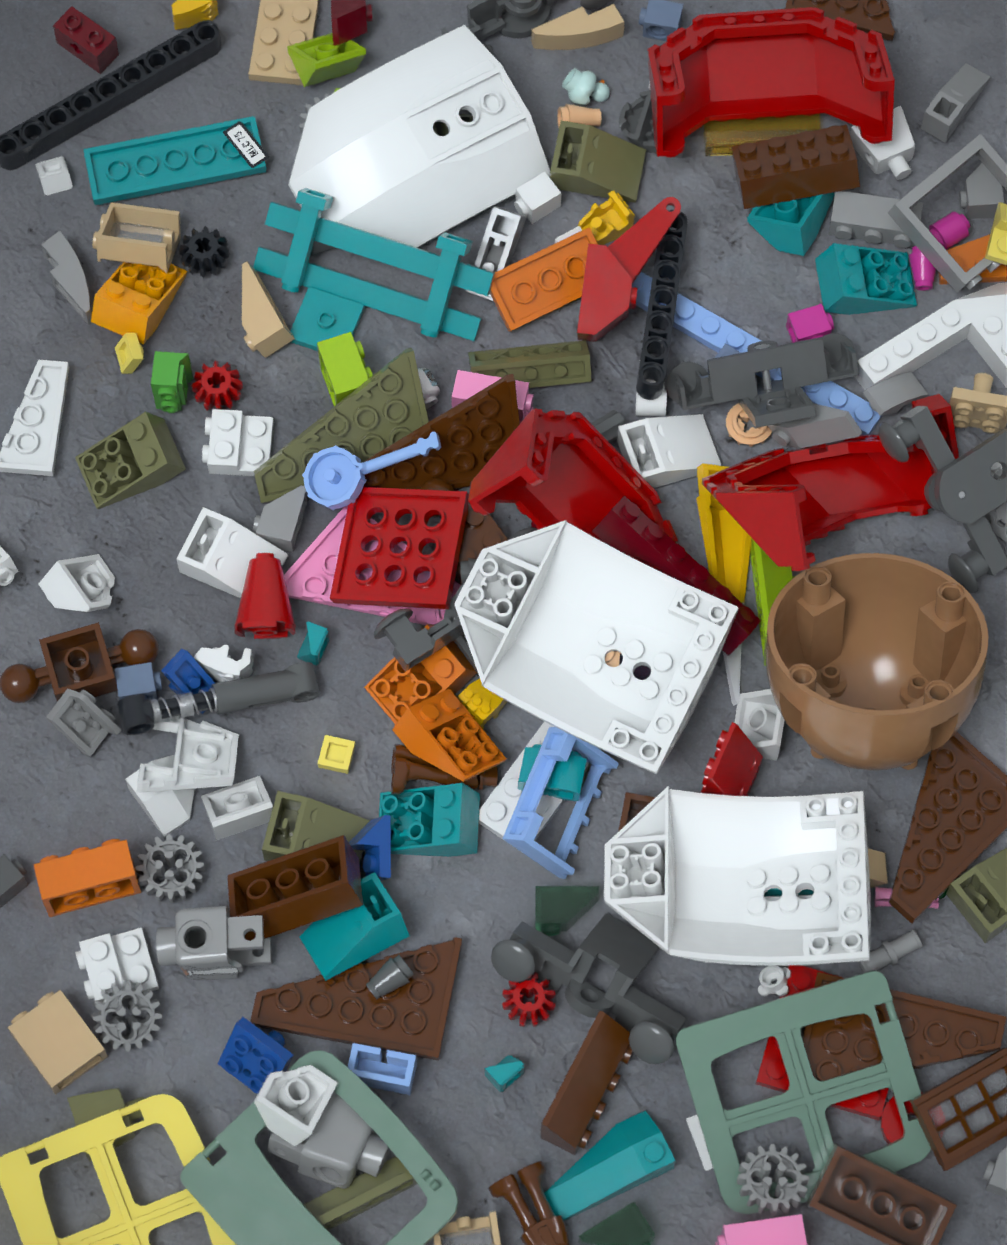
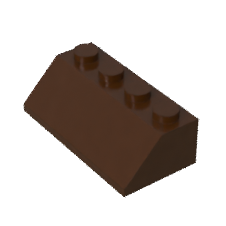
M599 1011L541 1123V1139L573 1155H576L579 1147L582 1149L586 1148L593 1133L588 1130L593 1119L599 1121L607 1106V1103L603 1102L608 1091L612 1093L615 1091L622 1076L617 1072L622 1062L628 1065L634 1053L629 1043L630 1032L602 1011Z

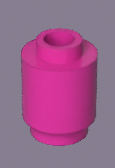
M955 211L929 226V231L945 250L969 236L968 229H970V223L962 213L958 214Z

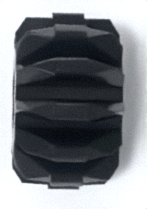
M204 226L202 232L198 233L193 228L191 231L192 237L184 235L182 239L184 245L179 247V253L182 256L181 263L184 267L189 268V272L192 275L200 271V275L204 278L206 272L211 271L216 276L217 267L225 268V259L230 256L229 249L227 248V239L220 237V232L217 229L209 233L208 228Z

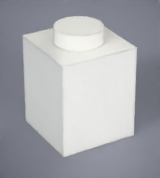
M544 171L516 188V201L514 205L518 213L527 216L528 220L533 224L561 207V192Z

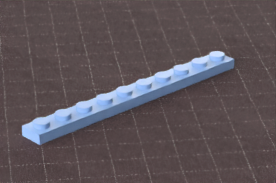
M640 272L632 287L638 288L636 306L647 312L652 278ZM677 294L673 327L719 353L726 343L740 353L748 352L747 347L750 344L761 341L683 295ZM780 368L769 370L771 381L782 380ZM762 371L755 373L757 376L763 378ZM832 381L801 387L814 404L848 411L861 429V435H870L882 418L871 408L869 402Z

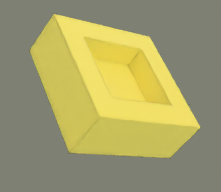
M125 333L115 346V351L121 373L129 374L133 373L144 359V350L142 345L139 344L137 333Z
M325 735L317 763L318 768L348 774L356 746L355 741Z

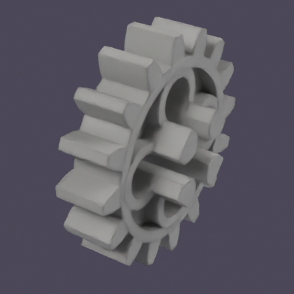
M167 834L166 841L164 842L157 836L155 837V846L152 847L147 843L144 845L147 852L146 855L138 854V860L143 864L136 866L137 874L143 875L138 879L140 886L147 885L145 891L148 896L156 892V899L159 902L162 901L164 896H168L170 903H174L175 896L177 895L184 901L186 900L185 892L189 890L195 894L197 890L194 883L203 882L202 875L198 873L205 871L204 863L198 862L203 858L201 851L194 852L196 846L193 841L185 845V839L182 835L179 836L177 841H173L171 834ZM181 853L187 855L185 860L178 859L176 861L177 855ZM155 856H165L167 865L169 867L176 866L179 876H187L186 881L178 882L172 870L165 871L161 860L154 861ZM165 876L164 882L160 884L154 882L156 877L163 878Z
M124 980L122 988H118L115 983H112L111 993L108 994L104 990L100 992L104 1000L102 1002L94 1001L93 1004L99 1009V1012L91 1014V1018L94 1021H99L93 1028L96 1033L104 1032L100 1037L104 1044L111 1040V1047L116 1050L122 1044L124 1050L129 1052L131 1044L135 1043L141 1049L142 1039L145 1038L150 1042L153 1040L150 1031L160 1030V1027L154 1021L155 1019L162 1018V1013L154 1010L160 1005V1002L157 999L150 1000L153 992L149 988L142 993L143 985L137 982L131 988L128 980ZM130 995L132 996V1001L130 1000L127 1006L133 1015H140L141 1011L145 1010L148 1012V1015L144 1020H139L135 1016H129L127 1022L131 1026L132 1032L125 1037L121 1033L126 1029V1024L121 1017L115 1016L112 1021H106V1015L109 1012H115L119 1016H124L126 1009L122 1005V999L124 996Z
M771 1144L766 1152L761 1146H758L756 1156L748 1152L745 1158L746 1163L741 1162L738 1171L742 1174L738 1175L737 1184L744 1186L741 1187L739 1194L740 1196H749L747 1203L749 1207L755 1203L758 1204V1213L760 1214L763 1213L765 1208L770 1209L771 1216H775L779 1208H781L784 1214H788L790 1204L797 1208L801 1201L799 1197L804 1198L807 1188L804 1186L808 1184L809 1176L802 1175L805 1172L806 1165H797L796 1161L799 1155L797 1153L792 1156L786 1155L787 1147L785 1146L780 1152L776 1151L774 1144ZM770 1161L777 1165L774 1174V1182L777 1183L774 1195L777 1197L776 1199L771 1198L768 1194L772 1185V1179L768 1177L771 1170ZM752 1177H758V1181H760V1183L754 1182L752 1180ZM785 1177L792 1178L794 1180V1183H788V1180Z

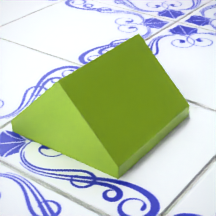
M332 33L287 46L290 58L304 87L355 72L366 55V49L352 40L333 46Z

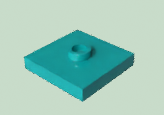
M308 287L290 330L295 338L291 343L318 351L317 342L348 332H352L354 336L364 312V305Z

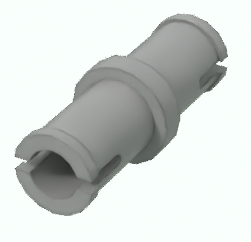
M912 929L891 942L887 940L882 942L881 947L870 952V960L858 961V964L863 973L873 970L877 971L890 963L891 965L899 963L898 959L923 946L917 933Z

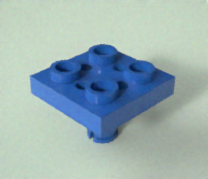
M242 1017L235 1024L218 1061V1065L258 1095L270 1073L286 1072L294 1054L284 1048L285 1039L279 1032L270 1031L267 1035L245 1017Z

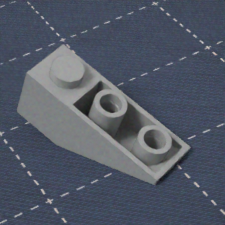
M965 63L942 87L924 113L921 129L946 143L991 77Z

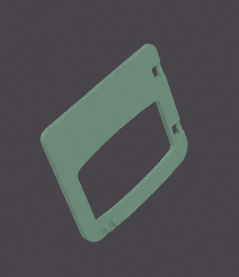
M321 1050L305 1054L288 1071L312 1065L338 1082L334 1092L379 1135L413 1176L427 1197V1204L424 1209L386 1245H426L456 1214L459 1201L455 1187L419 1140L396 1114L336 1056ZM254 1102L181 1171V1182L236 1245H342L303 1205L275 1171L257 1145L258 1135L267 1126ZM221 1145L227 1154L213 1166L207 1157Z

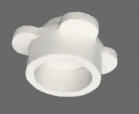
M767 966L759 975L761 983L758 987L759 994L761 996L777 994L780 997L785 996L789 991L787 981L791 977L790 970L786 967L780 968L779 966Z

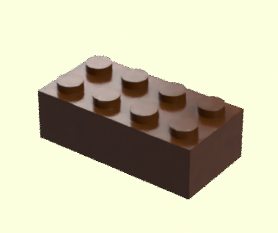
M847 124L731 146L735 175L744 209L860 187L857 157Z
M344 835L227 875L230 917L262 915L264 939L363 905L359 858ZM249 931L245 934L247 941H251L256 937L254 931Z
M836 1143L807 1201L809 1206L887 1245H938L957 1206L953 1201Z

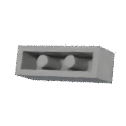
M847 191L835 192L828 235H835L840 239H863L873 244L880 242L890 243L900 248L916 246L888 214L890 209L900 199ZM919 202L911 209L920 221L923 207L922 202Z

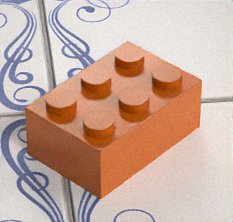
M111 839L103 842L102 846L97 848L81 847L73 850L70 855L58 857L57 855L42 858L40 863L33 864L41 899L49 917L141 893L127 840Z

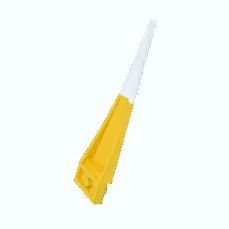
M702 463L697 467L699 496L696 500L709 573L744 604L751 537L702 485V478L729 467ZM742 643L729 656L723 651L733 706L740 701Z

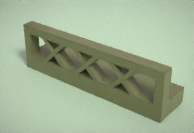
M586 340L468 352L471 372L501 378L513 374L515 380L528 382L529 388L592 382L590 354Z
M396 1156L384 1163L377 1177L363 1173L355 1177L348 1188L336 1187L303 1205L327 1230H330L418 1183Z

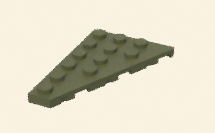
M412 348L405 349L254 471V476L261 503L273 501L301 485L304 486L302 474L305 472L306 466L314 453L336 445L360 458L362 463L427 424L429 421L414 350Z

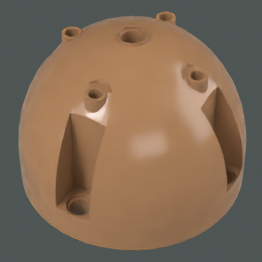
M860 553L832 558L811 566L789 581L780 591L770 609L766 639V668L770 689L784 720L792 730L799 733L811 747V754L815 758H827L834 763L854 769L874 771L902 767L911 770L917 767L918 759L931 750H936L943 746L959 730L969 716L978 698L984 677L988 651V629L984 615L972 595L955 579L931 565L903 556L880 553Z

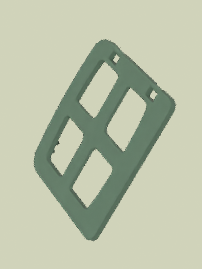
M873 970L690 1025L680 1029L676 1034V1047L718 1187L726 1205L733 1211L742 1214L757 1213L759 1205L756 1203L749 1207L747 1205L749 1196H740L739 1194L741 1187L744 1185L737 1184L738 1175L742 1173L738 1171L740 1165L732 1141L735 1134L789 1117L800 1119L814 1163V1169L811 1172L802 1174L809 1176L808 1184L804 1186L807 1188L804 1198L799 1197L801 1199L800 1203L806 1202L834 1147L825 1117L827 1107L883 1088H890L893 1092L904 1129L903 1136L884 1147L860 1156L892 1172H896L920 1162L930 1152L931 1147L917 1117L909 1120L903 1103L921 1095L892 1001L886 977L881 972ZM885 1003L890 1021L879 1023L875 1006ZM867 1014L871 1019L882 1055L881 1062L824 1081L815 1079L801 1037V1028L839 1017ZM770 1036L775 1037L789 1079L787 1091L730 1110L724 1109L711 1071L712 1061L740 1047ZM786 1178L788 1183H794L792 1178ZM772 1181L768 1194L771 1198L776 1199L777 1197L774 1195L777 1183Z

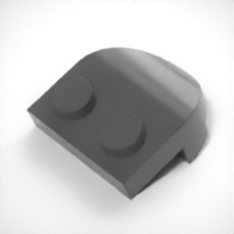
M649 90L641 92L640 98L632 104L627 102L624 105L619 116V126L630 143L646 149V152L656 153L651 91Z

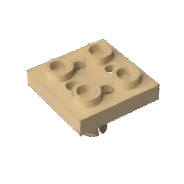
M986 373L975 374L973 390L953 387L949 404L951 405L955 427L981 428L987 433H997L1006 428L1007 396L991 393L993 382L991 375Z

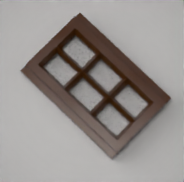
M1007 1047L998 1050L910 1101L918 1122L943 1171L951 1169L1007 1136Z

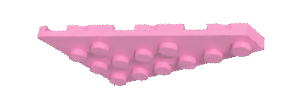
M348 505L337 514L284 574L289 598L383 617L400 609H410L413 611V614L408 620L422 625H436L443 620L446 610L337 604L330 600ZM370 519L371 524H377L375 520ZM372 540L367 543L365 552L375 550L378 546V541ZM403 541L399 542L394 546L393 553L403 552L407 544ZM364 569L359 575V580L370 578L373 569ZM402 570L392 571L388 576V581L398 580ZM421 572L417 577V583L426 582L430 578L431 572ZM454 581L452 597L461 586L456 581Z

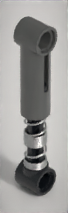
M301 662L293 664L283 671L215 683L211 685L207 692L200 690L197 694L187 692L177 696L173 695L171 699L166 700L160 697L158 701L157 699L149 700L144 694H136L122 698L118 701L117 705L124 733L126 735H139L154 728L155 723L162 722V719L170 718L171 720L175 716L185 718L187 716H194L196 712L198 715L201 711L210 710L213 712V709L217 714H224L290 700L294 703H301L313 700L321 693L313 663Z

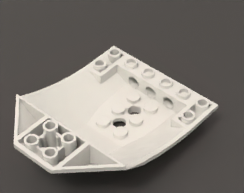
M463 25L384 64L310 107L288 186L295 198H297L298 191L304 188L333 196L331 208L322 211V218L418 248L475 215L516 195V188L544 171L550 177V169L532 117L503 66L476 36ZM463 109L468 110L473 116V121H463L459 116V111ZM435 122L445 123L449 130L448 135L438 136L433 130V124Z
M567 520L482 549L454 603L483 687L566 733L656 775L685 729L715 668L739 609L735 605L685 584L618 551L571 525ZM611 651H618L623 656L622 663L617 667H610L605 663V656ZM641 665H645L651 670L650 676L644 680H639L633 675L635 668Z
M667 786L605 844L604 901L667 954L710 963L767 966L870 960L871 901L864 792L755 797L673 790ZM777 888L782 891V896L777 901H768L764 898L765 893L769 889ZM804 889H810L814 892L808 899L797 897L798 893Z

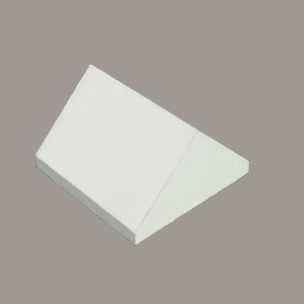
M771 689L740 694L734 723L740 727L763 756V759L777 761L784 718L775 703Z
M260 776L201 796L216 841L269 823L273 805Z

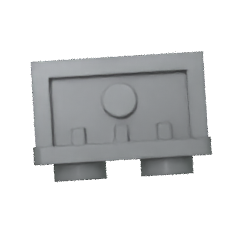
M67 689L46 716V719L84 755L91 757L108 733L118 735L121 729L114 723L116 718L110 712L103 708L99 709L95 705L97 700L85 690L77 692Z

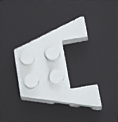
M180 716L173 717V720L165 718L162 719V722L154 724V730L177 733L173 768L141 763L136 792L233 785L239 734L203 720L201 724H198Z

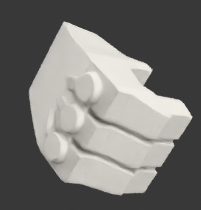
M228 645L213 649L201 647L194 656V659L205 672L220 683L246 678L253 673L254 659L252 649L245 648L242 659L238 661L231 659V656L228 655Z

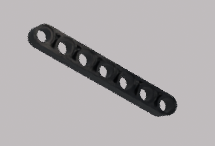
M681 211L670 227L677 230L669 229L656 249L636 383L638 395L646 400L657 399L662 394L666 377L688 225L687 217ZM666 252L673 253L674 255H668ZM662 277L669 278L670 280H664ZM653 328H660V329H662L663 331H657V330H654ZM651 353H655V354H658L659 357H654V356H651L650 354H651ZM647 379H652V380H655L656 382H655V383H650V382H647L646 380H647Z

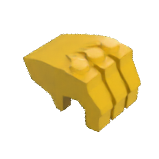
M177 0L171 5L175 30L189 28L203 20L213 21L218 16L217 0Z
M614 190L608 193L610 197L601 205L594 203L591 206V210L578 222V226L582 230L590 227L598 245H605L618 239L634 225L635 214L629 209V206L623 201L620 194Z
M480 678L472 682L457 697L482 729L492 717L494 719L498 717L501 709L508 702L483 687Z

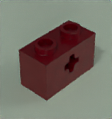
M73 6L53 25L57 44L99 74L119 55L116 37Z

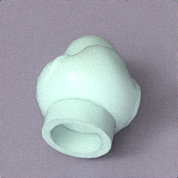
M574 68L568 73L562 83V87L568 91V97L574 104L582 106L589 104L590 95L594 101L604 102L610 95V90L605 84V80H600L596 83V75L591 71L581 72Z

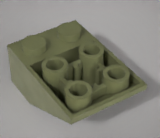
M561 120L550 170V179L559 190L609 198L608 193L614 190L620 194L623 201L636 203L646 149L593 126Z
M144 412L75 457L96 509H101L160 486L186 470L165 419L148 412Z
M277 791L262 847L264 861H270L342 835L349 842L370 820L308 797ZM354 850L359 858L360 865L363 850Z
M1007 848L975 865L950 883L946 893L984 943H987L1007 928Z

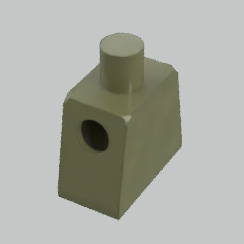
M115 1088L71 1096L67 1099L76 1126L134 1104L144 1098L140 1097L125 1103L120 1089ZM138 1110L122 1118L125 1126L128 1127L132 1125L131 1121L142 1118L143 1115L141 1110ZM135 1132L117 1138L113 1142L114 1149L136 1136ZM85 1152L89 1162L92 1161L90 1155Z

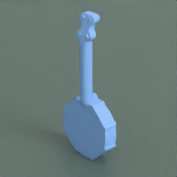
M431 432L427 439L419 438L417 443L362 463L360 458L336 445L314 453L306 466L305 472L302 474L304 486L308 493L307 496L331 510L355 503L366 483L365 474L418 455L428 456L431 449L439 450L441 448L439 435L436 432Z

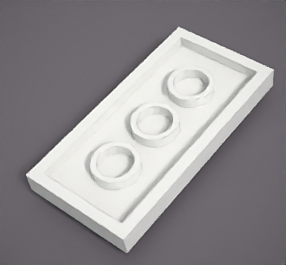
M544 721L526 747H532L535 744L542 745L549 727L555 726ZM525 748L479 809V824L503 839L522 793L517 788ZM586 762L585 772L591 765L589 762ZM542 795L535 812L542 816L543 820L534 841L537 840L565 800Z

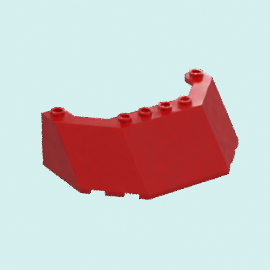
M809 7L698 15L692 19L691 26L686 29L680 27L667 36V42L661 46L655 44L648 49L653 132L657 157L665 156L672 158L678 156L685 150L684 138L708 121L725 122L730 119L754 120L760 117L783 118L790 115L813 116L826 113L859 127L861 137L869 143L879 144L885 141H892L895 79L882 34L874 30L868 33L858 30L856 23L841 17L835 20L824 16V10Z
M533 409L471 482L468 502L476 513L488 516L494 512L496 503H515L518 510L523 515H527L536 524L538 530L567 520L571 525L600 541L602 540L592 530L626 496L648 518L658 524L671 539L678 542L670 520L664 521L657 505L662 503L658 493L580 412L566 415L564 411L559 410L543 413L542 409ZM626 554V555H628V556H630V557H632V558H634V559H636V560H638V561H640V562H642V563H644V564H646V565H648V566H650V567H652V568H654V569H656V570H658V571H660V572L666 574L664 571H662L660 568L654 566L653 564H651V563H649V562H647V561H645V560H643V559H640V558L634 557V556H632V555Z
M860 435L859 437L845 439L842 442L820 444L784 452V448L770 450L702 478V485L778 567H791L792 571H802L809 569L810 564L816 561L815 553L806 552L805 546L810 545L812 539L827 537L829 531L845 529V524L856 519L894 512H910L911 516L928 514V509L932 507L925 498L924 489L929 478L935 473V470L924 450L918 449L915 444L907 448L909 460L907 462H899L886 452L879 435Z

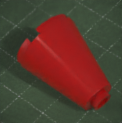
M257 553L256 558L249 561L234 625L235 635L245 637V632H251L254 634V639H277L288 637V631L292 635L296 634V624L281 561L274 558L273 553Z

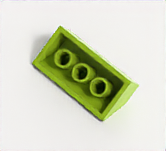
M751 538L750 557L757 614L761 620L759 630L764 666H766V639L770 609L780 591L796 576H792L791 567H778Z

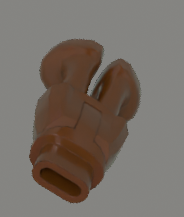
M394 744L391 763V794H402L407 783L410 780L416 779L434 781L443 785L464 783L473 790L477 787L478 790H482L483 786H497V766L463 782L415 756L405 745Z
M542 1161L517 1171L521 1183L526 1187L540 1218L538 1223L521 1194L514 1174H510L488 1187L491 1196L505 1198L514 1209L524 1231L520 1238L525 1245H570L563 1217L555 1216L544 1194L541 1177L545 1174L546 1168Z

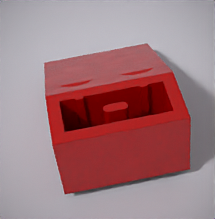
M732 722L728 732L722 730L714 755L715 759L710 757L704 771L705 776L702 782L701 793L730 796H748L761 767L763 756L740 727Z

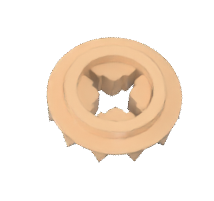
M739 403L734 405L726 417L729 437L735 439L738 445L746 444L752 447L755 444H763L772 434L768 426L751 427L749 431L744 432L745 424L742 421L748 422L750 418Z

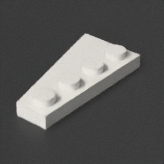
M38 360L25 389L23 401L13 417L14 421L8 434L6 433L2 442L0 472L44 476L54 475L69 374L68 362Z

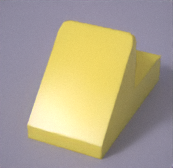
M999 202L984 259L1007 265V204Z

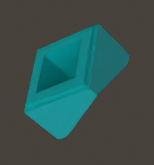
M307 621L308 632L297 658L317 666L329 643V634L327 628Z
M508 1055L497 1065L486 1067L484 1069L485 1076L499 1092H503L524 1074V1063Z

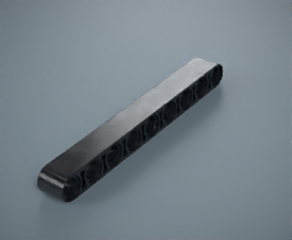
M210 20L198 22L0 135V166L6 170L20 168L214 57L221 49L220 32L217 24ZM206 37H211V38H212V39H210V40H202L203 38H206ZM181 51H187L186 54H178ZM157 65H163L161 68H153ZM132 79H138L137 82H134V83H130V82H129V81L132 80ZM108 93H113V94H114V95H112V96H110V97H105V96H104L105 94H108ZM83 107L89 108L86 111H79ZM59 121H63V122H64V123L61 124V125H54L56 122H59ZM32 136H40L34 140L29 139ZM7 150H15L13 153L4 154Z

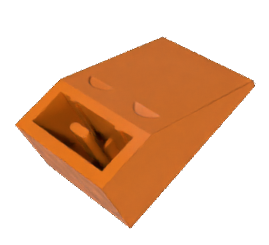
M427 624L424 628L428 630L434 625ZM452 641L406 672L394 657L364 688L396 725L407 708L448 689H451L456 694L477 672L457 644Z
M451 689L407 708L392 729L412 754L463 782L505 762L507 759Z

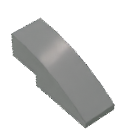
M59 231L41 244L44 257L54 268L49 271L52 283L89 326L92 324V303L86 277L72 246L61 231Z

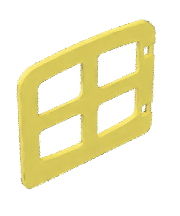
M165 1094L154 1095L1 1156L0 1184L23 1245H150L148 1237L151 1230L194 1212L203 1214L212 1245H236L187 1189L144 1206L136 1204L115 1153L113 1142L117 1138L152 1124H161L164 1126L185 1167L205 1148L184 1105L173 1096ZM141 1110L144 1120L126 1127L122 1117ZM46 1148L49 1158L31 1165L27 1154ZM87 1152L91 1157L110 1207V1217L105 1222L65 1238H58L44 1199L40 1172L49 1165L79 1153Z

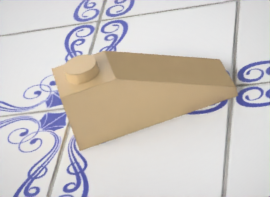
M246 261L242 264V326L247 333L244 336V340L253 352L258 350L266 358L295 338L258 272Z

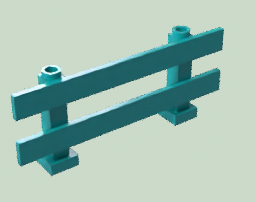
M308 188L299 190L296 203L302 204L301 210L270 202L265 225L294 234L289 255L258 247L253 268L256 271L282 279V289L298 293L300 286L311 287L421 324L420 333L429 337L437 338L439 331H444L472 341L476 340L482 318L447 307L453 285L485 296L489 295L495 273L460 262L462 256L470 253L473 241L445 232L438 237L436 248L442 249L441 255L328 220L322 218L321 214L322 211L331 208L333 196ZM314 241L434 279L428 300L310 263L309 258Z

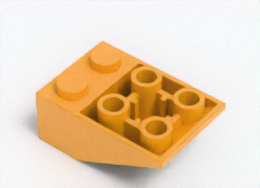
M123 262L95 294L91 322L122 336L125 333H137L139 343L144 345L158 328L185 279L187 271L172 263L166 273L160 267Z

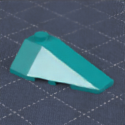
M835 192L754 207L747 217V222L777 251L804 256L818 235Z
M645 1110L617 1123L544 1194L555 1216H562L565 1221L673 1170L676 1161L662 1132Z

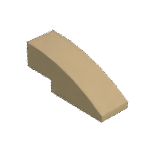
M614 4L590 15L586 13L582 6L533 28L531 44L535 49L572 50L604 44L624 36V20Z

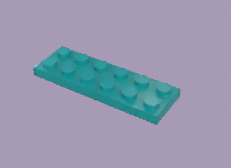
M255 116L83 149L94 206L267 172L265 160L251 168L223 134V131L241 121L261 145Z

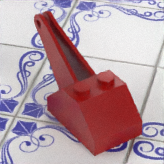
M674 197L663 199L608 247L606 245L588 243L577 329L578 340L596 342L629 316V309H635L638 288L632 287V285L679 216L681 204L678 199ZM672 205L675 209L669 212L666 207Z

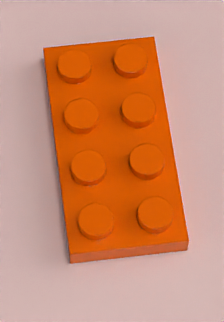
M590 227L495 272L489 292L509 332L582 297L588 243L597 244Z

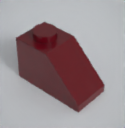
M331 0L333 46L341 45L367 33V22H373L372 4H366V0Z

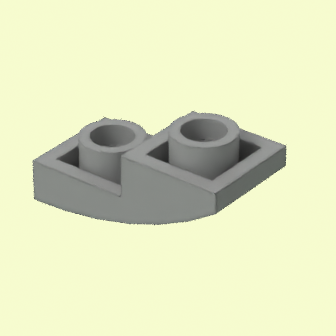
M912 372L899 374L883 380L863 392L869 400L871 408L880 416L897 413L904 405L911 404V401L925 398L928 395Z

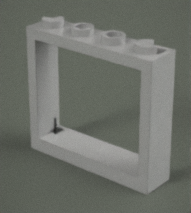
M981 134L894 204L888 212L891 218L957 293L964 287L970 290L982 280L980 276L982 272L987 269L991 273L1001 263L983 258L969 271L965 272L911 209L975 156L980 159L1007 190V163Z

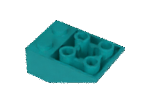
M833 243L815 258L825 312L852 315L917 306L907 252Z
M464 783L407 789L400 795L391 794V791L380 793L379 817L384 815L391 816V854L447 857L477 854L480 793Z
M375 872L361 879L362 906L315 921L299 936L325 981L410 936L401 912Z

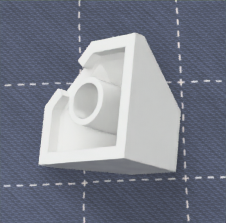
M95 554L57 561L40 581L39 586L54 608L90 612L106 609L111 605L112 596H110V589L114 585L115 577L100 555Z
M175 755L150 761L148 765L173 768ZM139 770L125 779L129 791L164 838L167 837V834L173 833L190 821L196 788L136 792Z
M312 1065L286 1072H274L267 1076L254 1103L267 1128L288 1143L296 1146L311 1136L338 1082Z

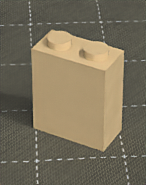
M61 990L55 994L50 992L44 995L38 1001L37 1007L30 1012L23 1011L11 1021L12 1025L8 1027L13 1038L55 1095L108 1057L103 1046Z

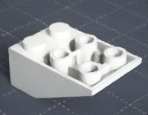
M703 414L645 418L618 426L617 442L622 456L653 489L697 476V467L702 463L721 466Z
M203 507L177 557V564L180 573L241 598L249 561L256 558L257 553H273L274 558L281 561L282 567L288 554L234 520Z

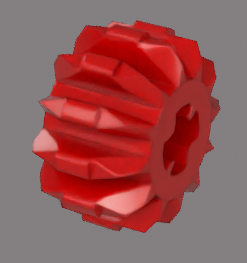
M215 360L211 368L203 364V373L195 372L194 379L196 382L192 384V391L196 393V402H204V408L207 411L212 406H215L216 409H222L221 406L223 405L231 409L233 407L232 400L239 401L241 398L239 391L243 389V382L239 380L240 374L238 370H231V365L228 362L219 367V362Z
M533 973L531 980H525L520 983L509 981L511 989H504L502 992V996L508 999L502 1003L503 1010H511L508 1015L511 1021L520 1016L519 1025L522 1027L526 1025L527 1019H531L533 1027L538 1026L537 1017L539 1016L542 1020L547 1021L549 1014L546 1010L551 1011L555 1009V1003L551 1001L555 997V990H546L549 986L548 979L537 983V973ZM523 996H526L527 998H531L532 996H534V1004H532L531 1002H527L526 1004H524Z

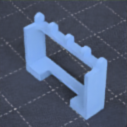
M549 727L505 831L503 840L555 876L566 879L568 875H573L575 869L566 863L569 852L577 854L579 847L573 842L580 825L588 826L590 822L585 813L592 797L600 798L602 792L596 786L602 773L609 774L611 769H617L619 763L599 748L557 727ZM571 751L580 753L581 757L587 759V762L591 764V768L581 789L579 801H576L554 855L534 841L543 817L535 811L556 761L567 762Z

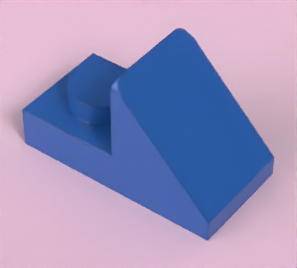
M181 649L161 670L171 682L168 687L177 695L187 692L197 694L200 690L207 692L211 685L215 684L191 654L184 649Z
M384 815L370 820L349 841L353 850L365 851L363 859L365 877L375 872L380 881L391 878V816Z

